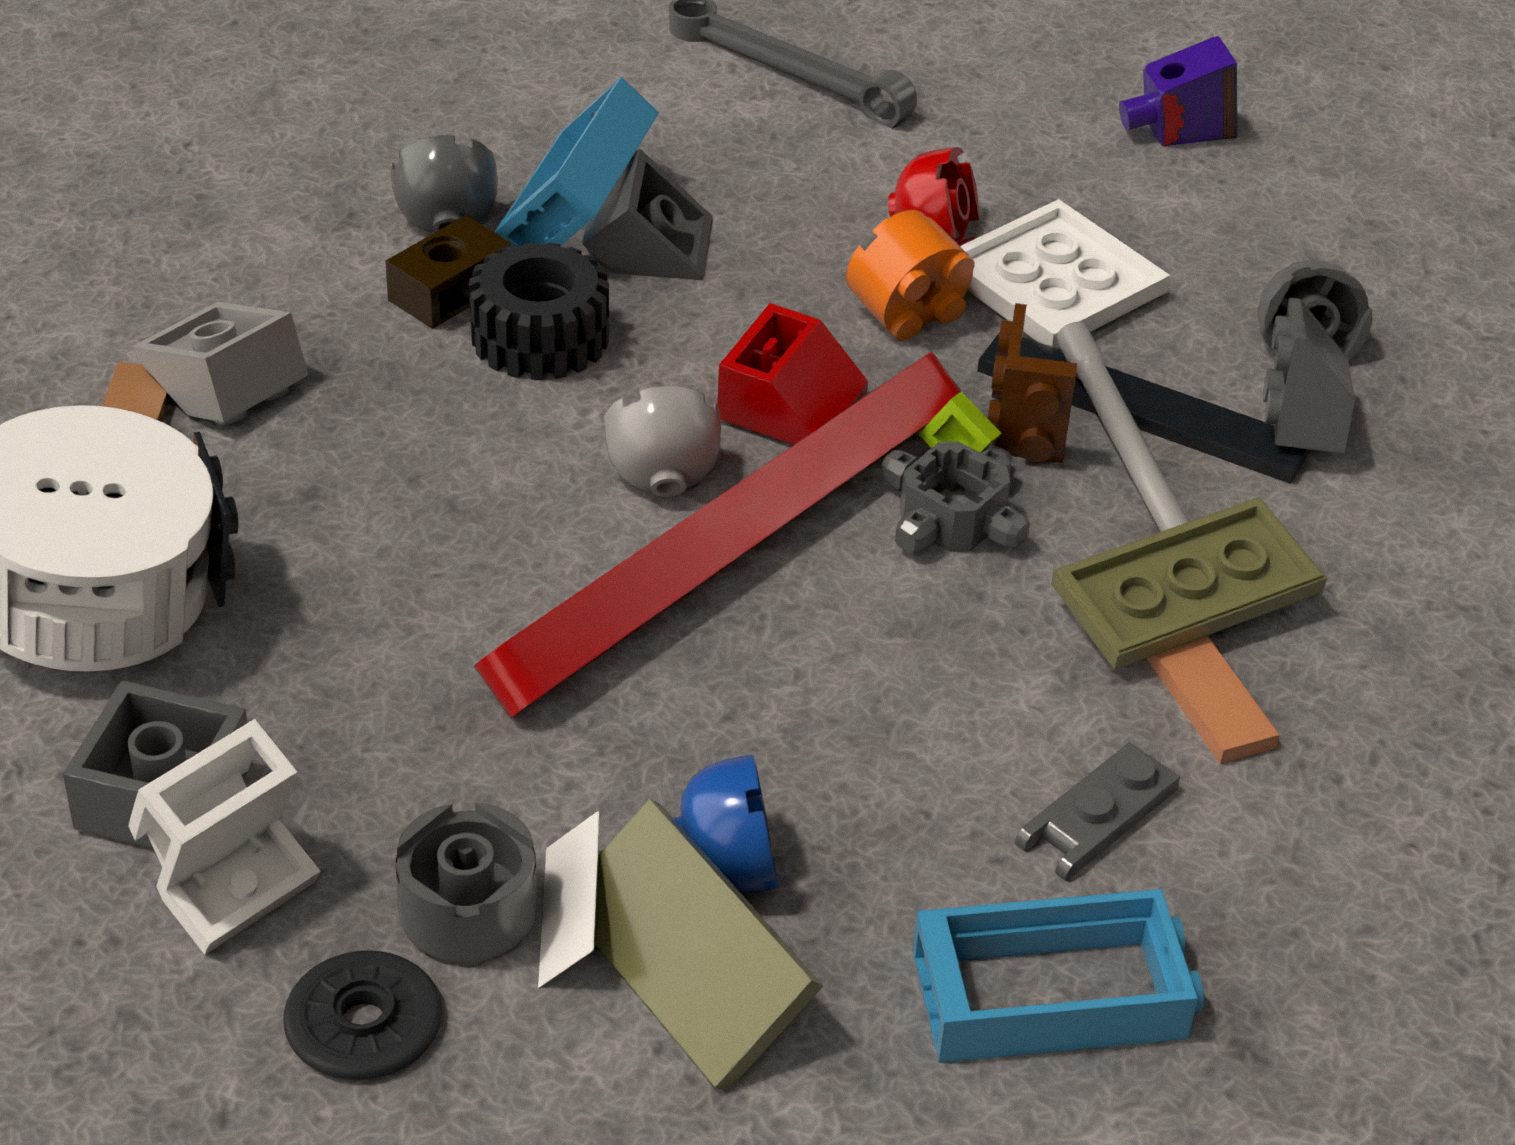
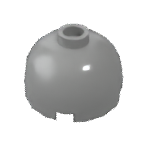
M679 386L650 387L639 390L640 401L630 403L625 407L623 406V397L614 402L604 415L606 449L610 463L626 483L643 491L652 492L657 496L672 497L699 483L714 468L720 455V412L715 402L713 407L705 403L704 393L696 389Z

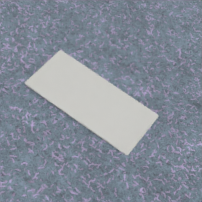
M599 811L546 848L538 988L581 960L594 949Z

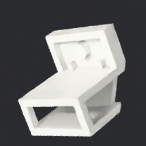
M255 719L140 788L128 825L135 841L146 834L148 835L162 866L156 886L165 905L204 955L314 884L321 872L279 819L297 771ZM255 751H257L271 768L272 772L246 787L241 775L249 771Z

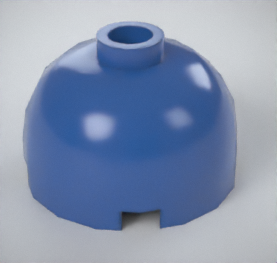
M754 754L725 759L706 766L688 782L682 792L681 816L674 819L741 894L779 888L775 860L770 849L768 821Z

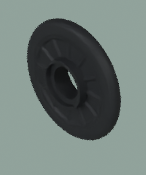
M382 951L348 952L331 957L314 966L295 984L284 1008V1031L296 1055L313 1069L340 1079H375L393 1074L407 1067L429 1048L440 1027L442 1004L439 992L432 979L423 969L410 960ZM360 1004H372L382 1011L378 1019L363 1025L353 1024L343 1017L348 1009Z

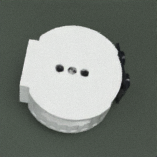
M83 405L62 406L34 411L8 420L0 425V650L23 661L59 670L104 671L125 668L154 659L183 642V633L193 625L201 613L206 599L208 580L218 607L225 606L226 581L234 580L235 560L229 543V535L238 533V512L234 498L232 496L224 497L223 475L220 460L217 455H208L200 432H194L192 442L176 429L151 417L118 408Z

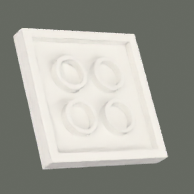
M1059 199L960 246L975 262L972 280L967 291L1008 321H1013L1015 303L1027 304L1023 332L1037 342L1056 349L1060 348L1056 340L1057 334L1065 325L1072 322H1083L1091 332L1168 292L1170 280L1168 273Z

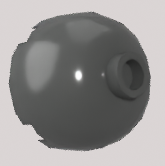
M452 135L422 138L405 146L399 152V162L396 165L392 162L391 166L392 188L399 210L410 223L427 232H437L465 215L480 223L488 216L497 195L498 176L493 152L481 142L471 139L472 147L455 144V136Z
M1310 259L1292 263L1276 273L1262 292L1257 312L1260 333L1275 356L1276 350H1272V337L1276 316L1286 317L1289 298L1301 299L1349 361L1367 341L1373 321L1372 309L1368 305L1366 291L1355 276L1335 263Z

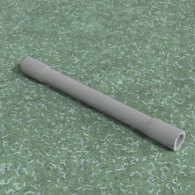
M1072 322L1065 325L1057 334V343L1067 362L1077 363L1076 377L1081 380L1158 529L1162 532L1189 522L1106 369L1105 359L1087 325L1083 322Z

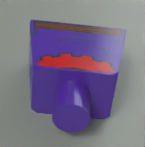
M1219 36L1209 38L1147 64L1143 69L1144 95L1119 102V113L1124 128L1131 130L1149 125L1161 146L1237 138V62Z

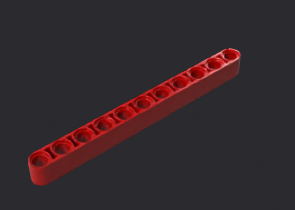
M931 351L508 639L473 667L508 715L513 718L533 701L536 702L563 683L565 679L577 670L583 669L607 652L617 642L627 638L664 609L671 607L688 595L705 580L715 576L749 549L759 545L789 521L796 519L826 495L840 488L863 469L871 466L891 452L904 440H908L925 428L953 397L962 392L933 351Z

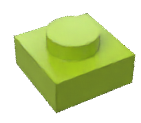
M960 392L940 410L918 435L930 448L939 442H961L981 453L1002 433L963 392Z

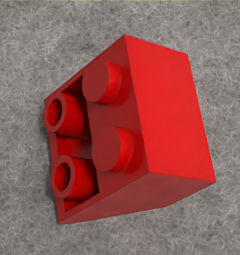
M769 303L720 362L717 406L721 420L794 445L858 402L868 390V380L820 319Z

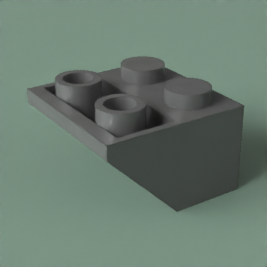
M1289 298L1286 317L1276 316L1273 329L1272 350H1276L1274 369H1267L1263 388V402H1266L1265 423L1274 425L1276 445L1345 454L1355 405L1348 358L1301 299Z

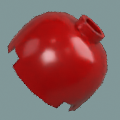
M960 147L937 149L919 154L909 161L897 179L895 192L889 194L888 210L890 217L903 211L917 210L926 217L933 219L951 238H956V227L960 236L954 239V241L959 246L974 240L976 236L963 239L969 221L979 220L978 193L973 169L970 162L959 163L957 158L964 151Z

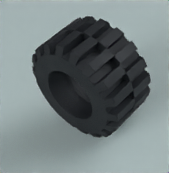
M532 242L524 243V246L516 247L512 245L502 248V253H492L484 258V264H477L473 270V277L469 279L472 346H475L476 355L480 360L488 358V366L499 371L505 366L507 367L508 376L519 378L522 372L531 373V380H543V373H553L555 379L567 377V369L573 368L579 373L587 369V359L596 363L602 357V349L606 350L609 343V282L607 281L605 269L598 267V261L591 255H582V251L579 249L560 247V244L556 243L537 244Z

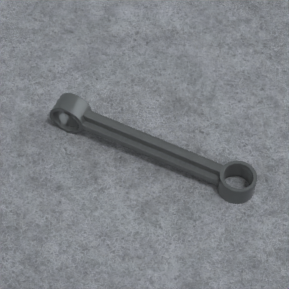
M672 0L669 4V31L680 40L699 42L709 39L756 61L859 102L867 118L890 128L911 114L916 108L917 94L913 84L904 74L896 70H886L873 78L717 15V5L713 0ZM881 89L885 90L891 96V98L894 101L896 110L886 103L882 96Z

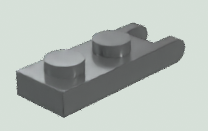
M1128 742L1025 824L1015 838V845L1026 852L1033 848L1042 838L1065 854L1059 861L1055 873L1067 881L1177 791L1180 776Z

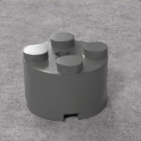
M475 803V811L453 812L452 804L423 813L403 831L397 846L395 865L399 919L404 933L415 946L433 957L454 962L462 967H474L510 951L528 935L537 915L536 855L530 830L518 817L503 808L491 804Z

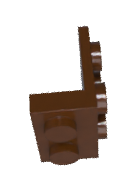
M1015 303L1013 321L1001 320L997 354L1002 355H996L992 377L991 398L1001 399V401L990 400L988 420L1002 433L996 439L995 446L1008 451L1011 456L1025 458L1031 462L1051 461L1063 463L1077 363L1020 356L1027 304Z

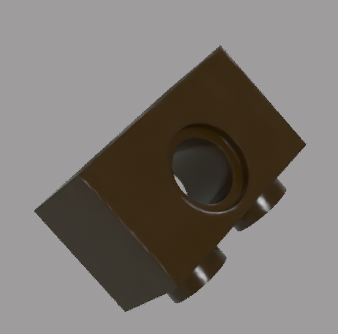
M465 215L385 260L388 301L431 329H434L470 307L469 279L473 277L474 268L477 264H484V258L490 254L502 253V248L511 246V242Z

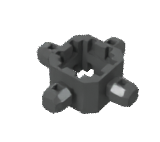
M939 442L920 458L902 450H893L882 462L881 475L885 481L902 491L900 502L901 520L897 524L895 535L897 545L910 553L923 550L932 543L950 552L972 551L988 537V539L1008 548L1019 547L1029 535L1030 523L1025 516L1007 506L1011 483L1009 476L1012 464L1011 454L998 446L987 448L979 453L961 442ZM960 488L964 490V497L969 499L965 504L955 500L949 505L945 503L946 497L940 493L945 489L954 493Z

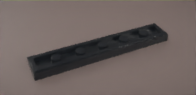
M999 334L980 356L977 372L993 377L996 355H1002L997 354ZM1022 337L1020 356L1067 362L1062 350ZM1105 366L1141 431L1291 484L1310 453L1311 449L1276 445L1274 425L1266 424L1264 421ZM1076 377L1072 406L1098 415L1081 380Z

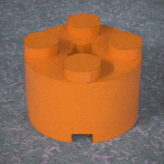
M907 210L885 219L872 230L877 238L866 251L859 245L853 253L846 273L847 286L898 341L902 342L916 336L923 324L936 319L942 324H946L958 319L964 312L966 301L963 297L970 286L975 262L933 219L926 217L922 212Z

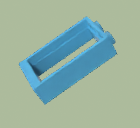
M620 77L559 133L495 230V233L511 242V246L514 245L516 247L532 242L537 244H548L549 242L560 244V246L596 216L659 112L627 81Z
M1162 889L917 911L912 953L939 1063L1189 1039L1194 1013H1201L1203 1009L1204 996L1200 976L1196 970H1188L1184 958L1185 934L1181 919L1178 916L1170 915ZM1141 944L1157 994L970 1011L958 961Z

